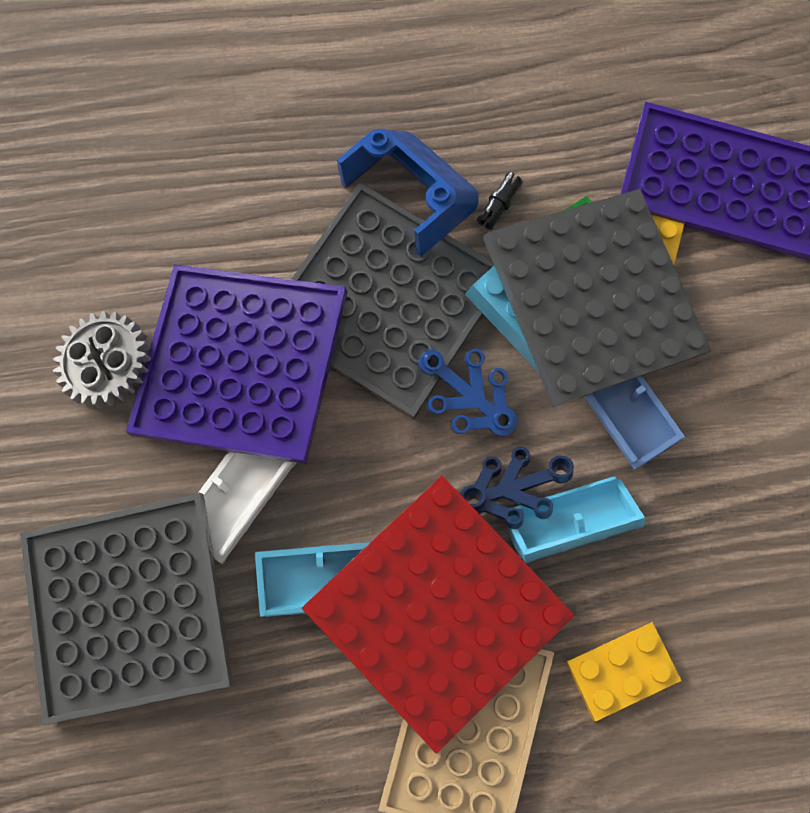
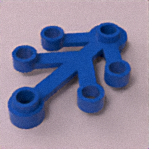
M471 349L465 355V363L469 368L470 385L444 364V358L440 352L428 350L418 360L420 371L429 376L438 375L463 396L444 398L443 396L435 395L431 397L427 402V408L430 413L437 415L447 410L477 408L486 415L470 419L465 415L454 417L450 426L456 434H463L468 430L489 428L497 436H506L515 430L517 416L511 408L507 407L505 384L508 381V374L504 369L496 368L488 375V382L493 386V405L484 396L481 365L485 360V356L480 349ZM471 353H476L479 356L477 364L471 362ZM432 356L437 359L436 367L428 365V357ZM497 372L502 375L501 383L494 381V373ZM433 400L441 401L442 408L440 410H435L432 407ZM500 415H504L507 418L506 426L499 424L498 417ZM457 419H462L465 422L463 430H459L456 427Z

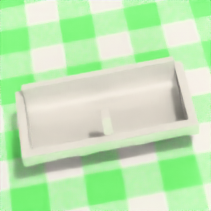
M234 452L227 453L199 491L204 494L214 560L223 565L230 552L244 533L247 532L254 519L268 500L271 499L296 462Z

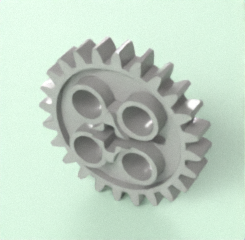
M102 311L100 318H98L95 314L90 313L89 322L80 318V327L78 329L74 326L69 327L72 333L70 337L66 335L61 336L66 343L64 346H56L55 348L61 352V356L53 358V361L59 365V367L53 370V373L59 376L56 383L63 387L62 392L78 404L81 402L88 408L93 404L100 409L104 402L113 406L114 397L125 401L124 392L127 390L134 394L135 390L132 384L134 382L138 384L143 383L138 375L139 373L148 372V369L142 364L151 360L144 353L150 349V346L145 342L147 336L140 330L141 328L126 315L121 317L114 311L110 316L107 312ZM92 339L96 349H98L102 353L101 355H99V353L93 348L91 344ZM122 360H124L123 363H122V365H120V366L118 367V364H119ZM108 370H110V372H111V374H112V376H113V379H112V380L110 379V376H109L110 374H109Z

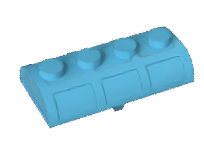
M614 476L545 497L553 503V513L547 519L538 518L534 514V510L522 505L516 506V508L523 512V525L518 529H510L508 527L507 529L518 556L527 564L624 532L643 528L645 526V517L621 479L617 480ZM545 505L538 507L540 511H547L549 509ZM512 515L509 517V520L517 521L519 517Z
M370 542L255 552L260 617L304 614L305 612L301 608Z

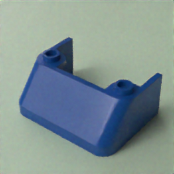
M387 129L373 130L336 160L341 184L346 189L383 157L390 155L428 188L426 203L434 213L414 230L416 251L422 257L477 209L479 204L478 191L413 133Z

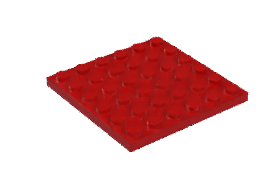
M443 475L301 608L436 754L575 616Z

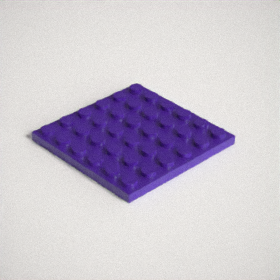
M174 264L148 353L151 360L145 364L148 372L142 374L141 380L143 383L139 385L126 432L130 436L307 464L348 291L346 287Z

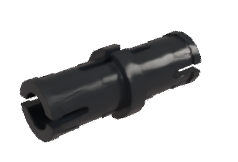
M508 172L505 175L498 189L490 194L489 203L477 217V221L481 226L490 217L485 226L486 229L492 230L500 215L504 210H508L511 205L510 200L523 184L522 179L517 176L512 185H510L515 175L514 173Z

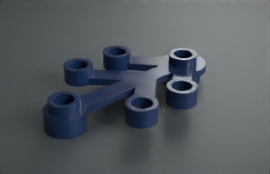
M517 447L512 451V460L498 486L487 489L491 479L501 473L500 460L497 457L490 456L483 461V469L475 485L465 487L460 494L467 502L472 499L479 501L477 504H470L479 514L483 512L505 520L508 528L518 529L523 525V512L519 508H506L493 501L504 498L534 510V514L540 519L549 518L553 513L552 501L545 497H535L523 491L551 481L559 484L570 481L574 471V465L570 458L556 456L549 462V469L516 479L521 469L530 463V452L528 449ZM518 455H524L526 458L523 460H518L515 457ZM493 464L496 465L497 468L494 470H490L487 468V466ZM558 470H563L566 472V474L561 475L557 474L556 472ZM545 505L549 509L547 511H540L538 507ZM516 515L519 517V520L511 521L509 517Z

